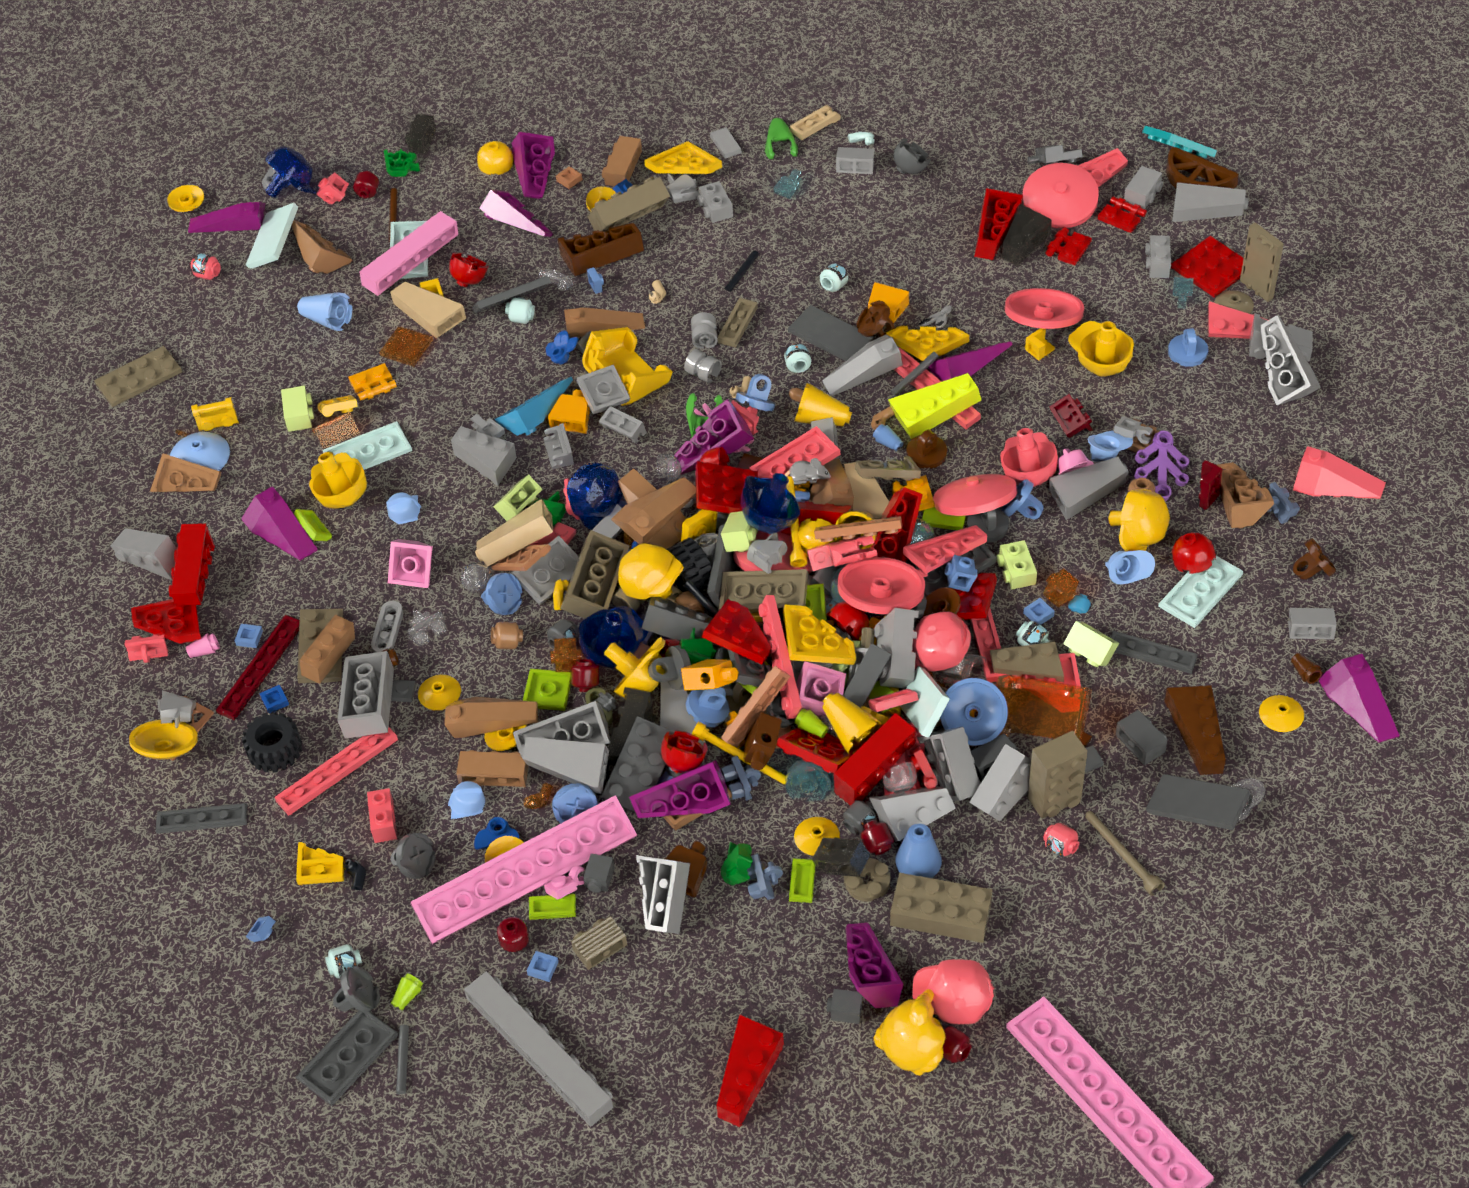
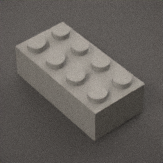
M387 651L345 657L337 720L344 738L388 732L394 667Z

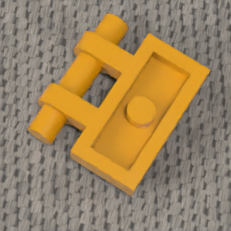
M385 363L348 377L355 393H358L360 401L364 399L370 400L375 395L383 392L386 394L391 389L397 387Z
M926 475L920 476V478H913L910 481L906 480L907 486H902L899 481L893 482L892 494L903 487L923 494L919 511L935 507Z

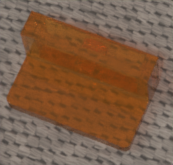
M350 412L311 428L314 436H317L323 449L337 445L360 433Z

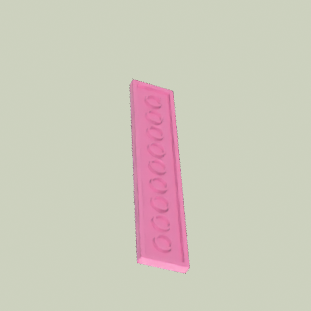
M615 795L411 901L410 904L431 944H434L551 882L553 878L569 873L574 866H582L588 863L591 853L603 855L637 837V834Z
M1045 997L1039 999L1007 1023L1006 1028L1153 1188H1205L1213 1182L1214 1177Z

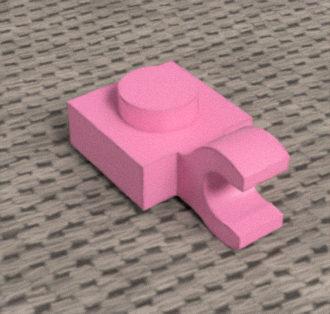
M574 866L567 877L562 875L553 878L551 882L544 885L546 893L559 900L576 891V886L585 884L583 876L578 878V874L583 872L584 868Z

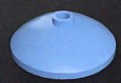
M197 432L181 439L173 447L170 456L219 471L229 459L230 448L227 441L218 434Z

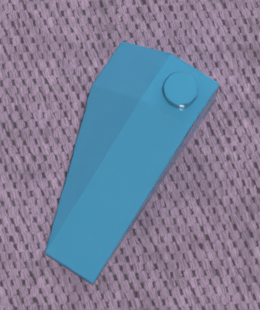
M569 377L554 384L540 394L528 399L525 403L502 414L495 419L496 422L517 436L523 433L527 436L537 430L536 426L544 421L560 395L571 384L573 378Z

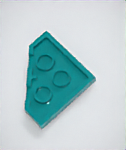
M1145 126L1142 132L1149 135L1148 139L1177 147L1189 153L1192 150L1196 151L1197 156L1205 159L1207 155L1215 157L1217 150L1149 126Z

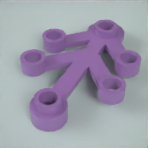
M1160 431L1154 435L1151 445L1137 451L1135 460L1140 464H1144L1149 455L1157 450L1158 457L1144 467L1137 468L1134 477L1135 479L1147 478L1150 472L1158 468V484L1155 493L1164 494L1165 496L1162 497L1167 501L1172 493L1170 486L1166 484L1167 470L1176 478L1175 483L1178 486L1187 485L1189 477L1179 469L1184 470L1187 468L1189 458L1182 455L1175 448L1173 436L1170 432ZM1167 452L1176 459L1175 464L1167 457ZM1179 478H1183L1185 482L1180 481Z

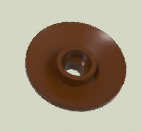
M947 587L931 592L926 597L927 603L923 617L939 612L957 614L961 604L960 596L954 589Z

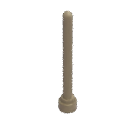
M1088 811L1085 814L1086 819L1143 880L1144 889L1150 896L1154 895L1152 892L1154 889L1157 888L1158 891H1161L1164 888L1165 883L1158 876L1150 875L1092 811Z

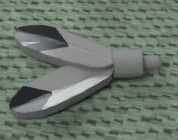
M945 306L940 312L922 320L918 326L924 327L936 321L937 328L943 327L947 322V315L951 312L952 306Z

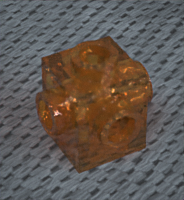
M1063 568L1057 573L1053 572L1047 578V586L1043 592V595L1059 608L1075 597L1079 581Z
M576 638L554 639L555 651H550L551 664H555L556 672H570L572 665L576 664V660L581 659V649H576Z

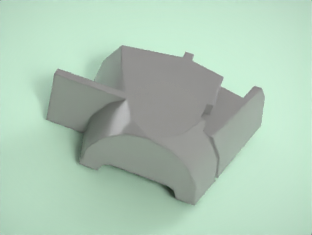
M668 173V182L670 184L666 186V189L674 203L697 199L699 190H696V179L683 174L674 181Z
M774 531L766 540H755L752 542L747 552V559L769 574L773 564L782 563V556L785 555L788 547L784 541L778 540L777 531Z
M163 690L161 700H157L161 724L172 723L175 720V728H178L180 722L191 721L193 710L196 708L195 700Z

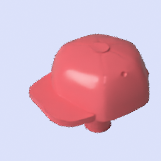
M1030 428L1020 429L1016 437L1008 438L1000 455L1005 475L1013 478L1016 485L1027 479L1033 482L1034 486H1038L1053 477L1057 470L1058 455L1055 444L1049 441L1044 433H1033V430Z
M939 612L924 616L919 621L915 630H913L917 632V639H913L912 652L916 653L915 669L920 666L927 671L934 672L959 665L970 646L971 633L968 625L952 612Z
M961 959L941 961L938 965L923 967L916 972L913 979V999H916L926 989H931L934 993L931 1005L934 1008V1014L942 1022L959 1025L974 1024L989 1010L994 997V987L989 974L979 962Z

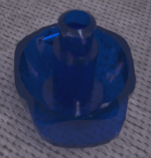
M288 146L277 147L267 154L265 161L275 170L271 177L273 180L265 189V192L270 197L276 198L281 190L287 188L290 183L300 191L313 193L314 195L317 194L309 185L313 175V168L303 155Z
M597 462L582 465L573 474L567 485V495L572 511L580 518L588 530H593L604 517L610 515L623 496L616 471L608 465Z
M781 473L773 474V478L746 477L741 494V508L748 525L762 532L774 534L794 524L800 515V509L796 498L786 488L789 482L788 477Z
M620 606L611 610H599L585 618L579 626V643L586 659L594 660V663L597 665L613 668L617 665L604 655L609 645L615 642L626 653L630 651L634 655L649 631L641 629L643 620L633 609L627 606Z

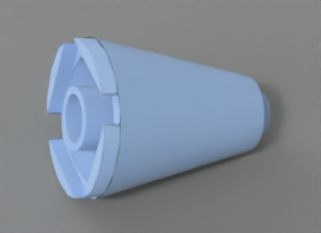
M341 292L302 297L297 305L300 315L334 331L343 330L341 329L344 323L348 324L352 317V305L348 302L350 298Z

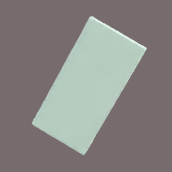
M295 203L266 213L246 263L248 268H256L279 259L298 209Z
M427 221L391 222L390 248ZM428 258L401 279L428 277Z
M396 421L323 450V453L332 452L333 456L341 452L347 453L351 458L359 460L363 470L411 452L412 447Z
M1216 556V560L1212 561V566L1203 572L1189 574L1188 571L1163 598L1158 607L1195 628L1237 582L1244 571Z
M918 666L914 673V681L906 688L917 692L918 700L901 705V709L920 734L928 738L950 699L926 669Z

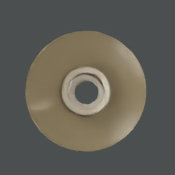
M1235 290L1220 293L1214 301L1216 304L1248 314L1254 308L1253 300L1247 294Z

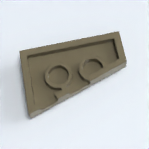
M910 456L904 457L903 461H898L896 458H888V462L875 459L856 461L855 470L864 479L881 477L886 480L901 478L910 481L913 478H920L921 470Z
M1055 642L990 650L994 673L1022 676L1023 674L1034 675L1037 679L1049 677L1056 678V681L1064 682V674Z

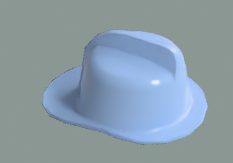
M1114 431L1089 436L1088 443L1091 445V460L1098 462L1115 458L1121 450L1132 446L1133 439L1123 437L1120 434L1114 433Z
M400 492L392 495L386 502L388 516L394 522L404 524L418 520L421 505L418 503V495L410 496L407 493Z
M1144 550L1118 551L1110 557L1109 561L1105 562V566L1108 568L1109 577L1112 582L1128 584L1150 577L1154 571L1155 560L1151 553Z
M465 781L453 789L448 802V806L451 807V819L474 816L483 812L485 796L482 788L477 783Z

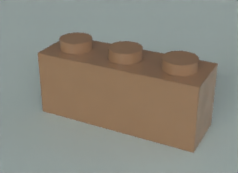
M620 136L617 143H614L612 155L608 156L607 166L602 170V178L605 180V185L616 186L625 179L630 180L642 152L641 139Z
M334 615L300 658L301 675L320 684L354 641V623Z
M460 751L456 774L459 784L465 781H472L484 786L526 787L529 766L522 759L519 752Z

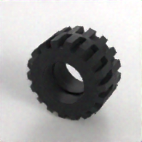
M687 538L666 549L684 566L683 571L675 580L676 585L682 592L688 591L683 586L684 582L688 579L700 591L708 588L712 567L705 552L695 540Z
M271 712V715L264 713L260 718L258 716L255 717L253 723L249 722L247 724L248 729L243 731L242 742L252 766L255 765L256 769L260 771L263 768V771L269 773V769H272L273 773L278 772V768L282 767V770L287 769V764L292 766L295 763L294 758L299 759V751L302 752V741L292 718L286 717L283 713L277 715L276 712ZM281 738V740L274 745H263L269 739Z

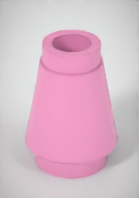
M207 633L201 639L186 646V651L190 658L216 653L215 651L220 649L219 642L214 633Z

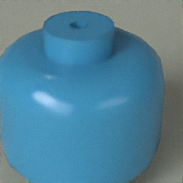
M1074 595L1069 601L1068 608L1080 614L1086 613L1091 606V602L1087 599L1086 595Z

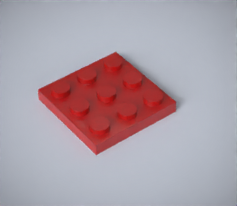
M1209 236L1171 264V268L1215 298L1240 279L1244 258L1212 236Z
M697 461L695 467L696 508L728 514L754 510L756 518L759 517V484H754L758 482V471Z
M799 728L779 737L776 744L777 747L783 749L784 753L797 755L804 762L819 765L828 773H835L854 754L852 752L849 755L840 739L827 733L821 738Z

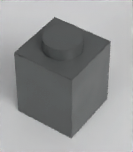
M591 853L584 874L585 888L595 893L601 891L608 892L615 869L613 857Z
M834 989L833 997H828L826 1010L831 1012V1020L860 1024L863 996L856 991Z

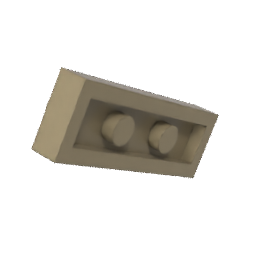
M739 298L717 337L718 343L737 347L758 308L757 302Z

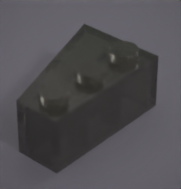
M1020 204L1003 242L1002 259L1018 267L1051 235L1052 219Z
M628 687L624 688L625 705L624 708L619 707L618 714L621 717L617 727L613 728L610 739L608 765H616L637 716L655 723L656 715L653 714L650 692Z

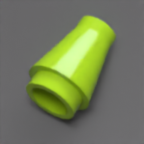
M802 709L795 719V724L798 725L799 729L821 738L829 730V727L810 709Z
M407 973L405 977L401 978L391 1005L399 1007L403 1011L405 1006L422 990L421 986L423 983Z

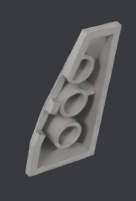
M1277 315L1260 325L1263 349L1266 352L1267 362H1265L1269 376L1268 388L1276 405L1305 397L1321 388L1312 368L1280 316Z
M884 335L868 342L823 379L822 382L830 396L844 392L902 366L900 350L891 336Z
M596 701L513 732L519 753L522 744H525L526 737L610 744L608 724L602 706Z

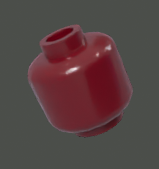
M371 171L358 173L353 185L354 192L361 198L374 197L378 189L379 179Z
M576 660V664H573L571 667V684L579 688L580 692H588L590 689L598 686L600 682L599 666L594 663V660Z
M873 820L864 825L865 830L861 832L860 838L868 853H875L878 856L892 849L891 845L894 843V837L887 823H877L876 820Z
M509 917L500 922L497 928L500 946L508 952H518L525 948L529 941L525 922L517 917Z
M949 1026L944 1029L946 1038L942 1047L943 1058L951 1063L962 1062L971 1051L972 1046L969 1036L955 1027Z

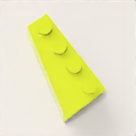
M967 373L888 399L895 413V417L909 437L913 439L924 431L931 430L981 401V396L977 385Z

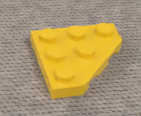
M687 141L646 159L645 167L655 173L709 174L722 168V161Z
M899 326L886 332V335L891 336L899 348L921 361H924L932 352L942 356L969 342V335L956 327H948V331L936 330V327L920 326V330H909L908 326Z
M784 605L783 615L790 660L855 664L854 642L847 637L844 639L838 635L836 629L824 619L821 621L812 615L813 611L807 606Z

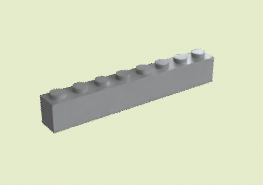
M487 971L464 989L467 1000L590 1127L593 1126L613 1109L612 1094L606 1087L603 1086L601 1088L596 1083L597 1080L590 1071L587 1070L585 1072L580 1067L579 1060L573 1054L569 1056L564 1051L565 1047L557 1038L553 1040L549 1036L546 1026L541 1022L538 1024L533 1019L534 1016L527 1007L522 1008L518 1004L519 1001L511 991L507 993L503 989L502 982L496 976L492 978Z

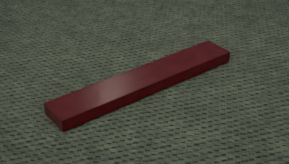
M284 615L215 710L217 714L236 720L299 632L300 620Z

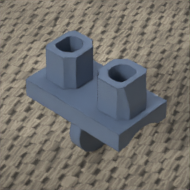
M1276 482L1270 483L1269 492L1274 500V505L1267 512L1272 511L1281 524L1286 523L1290 517L1297 515L1300 507L1296 502L1291 503L1288 500L1289 492L1286 488H1280Z
M738 756L732 757V764L721 768L725 782L734 779L738 781L728 785L732 795L731 798L733 800L745 797L746 801L750 800L752 796L749 783L753 787L757 786V780L761 777V772L751 768L750 765L744 767V772Z
M758 853L752 855L753 862L747 871L748 876H750L749 881L757 878V882L748 885L749 894L753 899L764 896L768 900L774 899L772 885L779 883L778 878L783 875L782 868L774 866L773 862H768L766 865L765 861L760 860Z

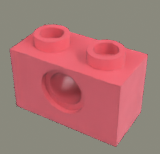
M390 788L367 792L370 829L374 842L396 840L397 830L394 802Z

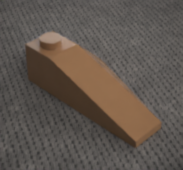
M293 220L292 228L303 259L310 266L309 269L311 271L328 274L351 263L352 259L343 250L338 249L336 251L332 246L333 243L322 238L321 234L307 224Z
M585 307L564 310L567 332L570 338L583 337L589 331L628 327L630 330L645 329L643 313Z
M839 458L833 459L823 465L830 473L831 478L818 479L817 483H813L810 500L808 501L815 504L852 506L851 511H853L854 495L851 483Z
M1235 463L1217 464L1225 469L1222 470L1220 494L1231 528H1244L1254 525L1274 505V500L1269 490L1265 487L1260 488L1258 482L1255 479L1250 480L1246 476V472Z
M632 469L618 481L627 504L657 490L635 469ZM679 511L646 544L661 546L664 549L673 546L681 539L682 524L687 518Z
M683 477L626 504L611 520L638 544L647 543L696 496V487Z
M471 697L454 701L445 709V727L454 738H464L536 723L538 719V703L535 701Z

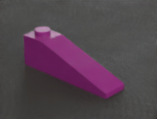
M727 399L711 410L707 415L709 418L706 422L696 428V434L690 441H686L671 458V463L678 476L695 470L697 461H700L701 456L707 450L723 447L727 454H730L754 439L746 421L730 400Z

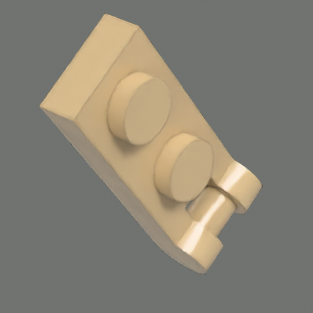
M825 105L792 124L790 131L802 141L829 124L837 122L841 116L837 112H833L831 107Z

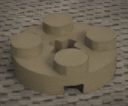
M856 857L844 873L846 890L853 898L860 901L869 902L880 896L882 897L890 887L888 866L873 858ZM866 875L871 876V879L873 881H868V883L865 884L863 883L862 877H866Z

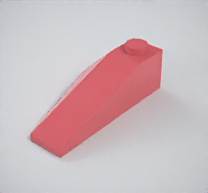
M1307 446L1293 491L1311 496H1354L1355 498L1381 499L1386 482L1329 452Z

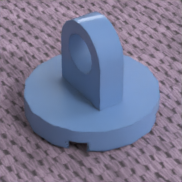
M1193 328L1184 329L1182 335H1178L1170 341L1168 355L1175 363L1193 367L1200 365L1207 358L1208 345L1205 340L1196 336Z
M763 374L753 376L747 393L739 391L735 398L736 401L742 404L747 401L749 406L764 411H773L776 404L768 399L771 380ZM763 379L765 381L764 387L757 389V382Z
M1027 479L1023 480L1017 486L1016 497L1002 507V512L1008 517L1018 511L1027 518H1039L1043 511V505L1030 494L1034 483ZM1028 506L1034 507L1037 511L1030 510Z
M498 573L490 578L486 590L481 594V598L494 613L499 615L513 614L521 605L520 593H522V587L514 575Z
M721 687L692 690L686 700L688 714L694 717L693 720L698 723L700 721L707 725L706 727H716L728 717L729 703L726 699V691Z
M572 783L562 787L555 794L552 801V810L555 818L560 823H563L598 805L595 793L588 786L581 783Z

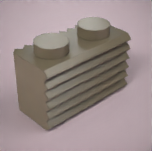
M609 916L606 919L597 920L593 927L586 932H578L573 940H571V944L575 954L589 970L627 946V939L625 933Z

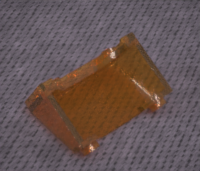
M1011 675L998 677L996 687L1002 692L1008 708L1006 724L998 736L1004 733L1007 737H1010V733H1022L1055 739L1073 731L1078 739L1082 741L1092 688Z

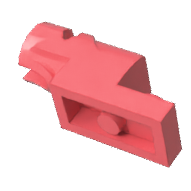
M861 536L850 540L842 539L807 549L812 571L833 565L837 567L877 556V551L874 547L860 549L859 545L873 544V537Z

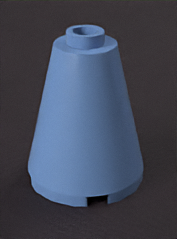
M914 824L908 829L895 858L896 867L900 873L933 878L939 872L942 858L932 833L926 825Z

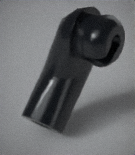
M347 859L344 862V869L353 878L351 889L362 890L366 869L358 861Z

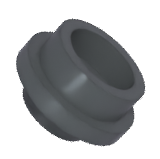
M600 692L596 701L607 712H610L611 709L615 710L616 706L614 703L616 700L608 692L605 694Z

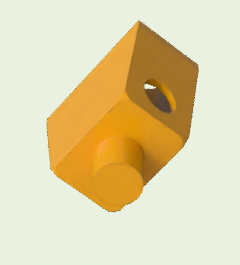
M875 282L870 295L868 309L872 306V302L879 300L885 302L890 308L889 319L894 323L909 305V291Z
M574 390L572 395H560L548 415L550 428L560 426L559 424L563 423L565 431L587 434L590 407L581 390Z
M706 659L681 668L684 690L716 689L733 683L738 678V670L732 667L730 660ZM703 673H707V677L701 676Z

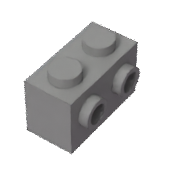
M1141 166L1125 188L1124 199H1126V202L1133 205L1138 204L1141 208L1145 209L1149 203L1153 202L1155 194L1160 192L1163 187V181H1161L1162 173Z
M720 181L699 187L697 201L699 206H703L706 218H710L711 222L714 223L733 217V205Z
M1150 235V241L1145 246V255H1149V257H1146V269H1149V278H1169L1171 267L1170 236Z

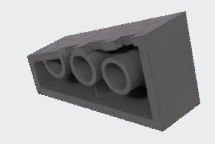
M651 597L641 629L680 641L682 638H690L691 632L695 628L694 638H702L705 628L713 618L705 613L694 611L662 597ZM712 642L713 649L717 652L722 646Z

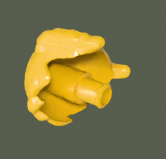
M926 989L916 999L904 1001L891 1010L884 1022L876 1030L874 1036L875 1045L883 1050L896 1066L902 1070L912 1071L918 1076L923 1073L932 1072L942 1061V1047L946 1038L941 1023L938 1019L933 1018L934 1008L931 1002L934 993L931 989Z

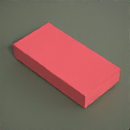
M905 689L869 700V708L876 712L917 701L918 695L913 690Z

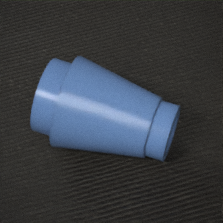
M879 425L873 433L876 442L896 452L898 447L901 448L904 444L888 425Z

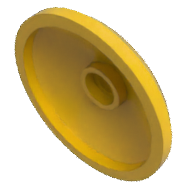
M161 720L144 723L136 727L129 736V744L135 752L144 757L158 760L172 759L184 755L196 745L198 740L197 731L194 727L185 722H180L178 728H175V720L172 723L161 724Z

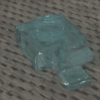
M794 169L789 177L782 176L773 187L774 193L790 199L799 188V182L802 178L798 176L801 174V171Z
M1174 277L1172 296H1178L1177 308L1185 309L1187 297H1192L1193 278Z

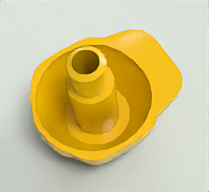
M1095 321L1085 322L1072 332L1068 338L1070 345L1078 352L1079 362L1097 376L1105 377L1124 371L1133 357L1134 340L1123 331L1117 329L1116 325L1111 321H1104L1102 323Z
M325 452L319 456V463L311 469L309 486L316 499L324 507L330 509L349 507L366 491L367 479L359 460L351 458L347 453L341 452L333 456L332 452Z
M1136 489L1128 492L1122 511H1110L1108 521L1112 527L1121 526L1119 540L1120 545L1125 551H1146L1148 545L1156 544L1165 537L1170 515L1166 502L1160 494L1146 489Z
M641 543L622 557L618 572L619 585L624 594L632 598L662 597L666 599L671 595L672 585L683 571L684 566L672 553L663 547Z
M662 637L658 638L640 659L630 651L626 653L615 642L611 643L605 650L604 655L617 665L615 668L625 676L614 690L618 696L627 700L638 701L647 696L659 684V682L650 677L648 668L655 659L662 658L659 654L665 645V640ZM656 665L657 672L664 674V669Z

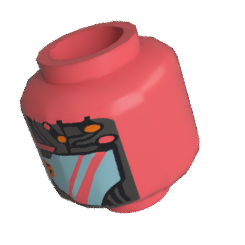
M198 254L191 261L193 274L198 278L211 280L220 273L221 265L214 256Z
M1063 823L1050 825L1044 833L1045 847L1060 857L1074 854L1079 847L1078 833Z

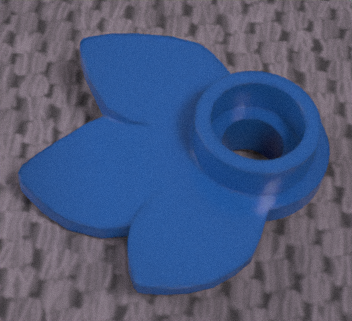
M566 330L559 332L555 336L554 342L547 344L546 355L551 357L553 363L564 364L569 359V352L576 347L578 337L570 338Z
M494 817L489 821L486 829L477 833L474 840V848L476 850L488 848L499 837L513 836L519 838V834L516 830L509 827L505 819ZM496 827H502L501 830H494Z

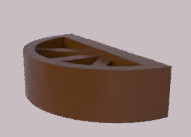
M1172 146L1169 151L1166 175L1174 188H1177V182L1233 189L1237 187L1239 173ZM1178 170H1185L1192 174L1187 178ZM1199 176L1201 178L1209 180V182H1200L1195 180Z

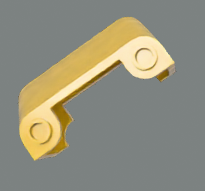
M628 327L592 331L583 354V366L588 373L611 365L615 366L630 396V401L621 404V406L636 402L670 381L673 372L666 365H659L654 371L635 352L637 337Z

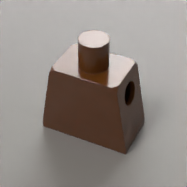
M762 712L759 714L746 737L743 758L745 762L751 763L750 766L753 769L762 770L774 753L782 719ZM762 734H766L764 741L761 739Z
M694 841L690 849L677 845L665 858V860L690 863L686 894L693 898L697 896L708 868L707 858L702 855L706 848L698 841Z

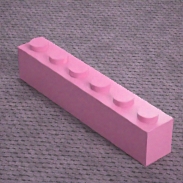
M441 211L432 216L427 222L359 271L362 286L377 296L458 236L457 221Z

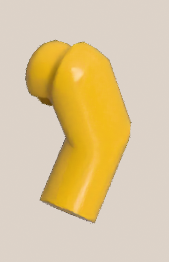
M559 579L555 582L553 591L554 610H562L560 608L564 600L563 591H567L569 581L566 579Z

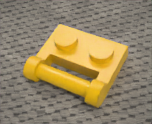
M352 395L320 401L317 404L318 411L326 417H330L335 411L347 413L353 411L354 407H358L356 398Z
M231 397L225 398L224 401L198 406V404L191 405L199 431H210L216 427H229L239 423Z

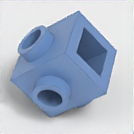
M957 555L953 556L951 562H948L945 567L948 587L969 592L977 577V569H975L973 559Z

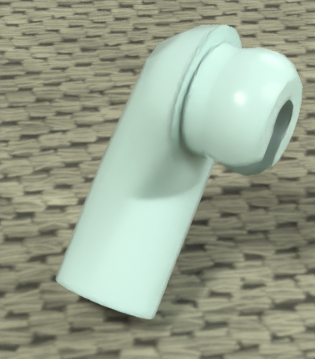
M871 132L848 134L850 143L865 140V144L869 145L875 142L874 134Z

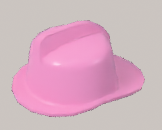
M1065 448L1063 449L1064 455L1058 458L1060 471L1058 474L1061 475L1093 465L1094 463L1087 459L1082 450L1070 451V449Z

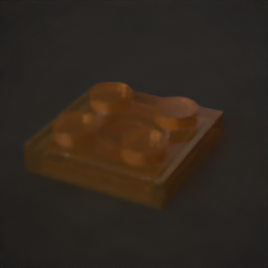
M398 326L379 353L381 357L414 367L433 339L432 336Z

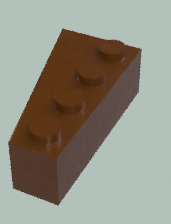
M634 223L611 227L607 232L592 231V235L582 237L581 234L573 235L574 238L564 240V237L557 238L560 255L574 276L586 273L587 269L593 267L596 269L644 251L641 232Z
M1212 685L1167 688L1164 702L1181 733L1180 735L1189 750L1199 774H1223L1226 759Z

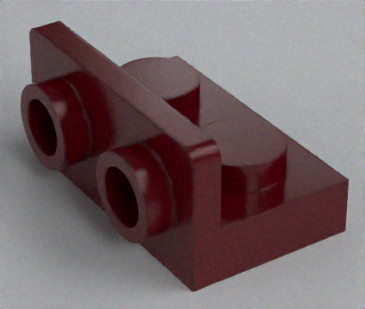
M1068 394L1049 407L1068 438L1073 437L1085 428L1089 432L1093 431L1090 423L1093 421L1087 412L1082 413L1081 409L1084 407L1078 398L1074 400Z
M1204 460L1202 463L1201 491L1198 496L1200 499L1199 507L1205 510L1220 495L1223 469L1207 460Z

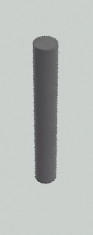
M932 352L891 390V393L895 397L939 358L937 353Z
M408 1025L399 1026L397 1095L406 1094Z

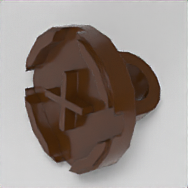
M879 300L872 302V306L869 309L866 307L858 317L856 327L862 336L870 337L875 334L878 337L886 335V332L894 329V323L889 319V306ZM884 325H886V327H887V330H886L885 333H884L883 330H882V328L884 327Z
M926 430L908 443L906 453L919 468L931 469L938 467L946 460L947 447L945 442L937 437L934 432Z
M1313 538L1306 540L1304 543L1309 552L1294 563L1293 572L1303 580L1312 577L1322 569L1329 577L1336 572V568L1329 557L1322 552V548ZM1305 565H1308V568L1305 571L1301 572V569Z

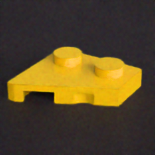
M298 842L297 884L305 885L344 881V858L334 853L329 854L320 848L315 850L306 847L305 843Z

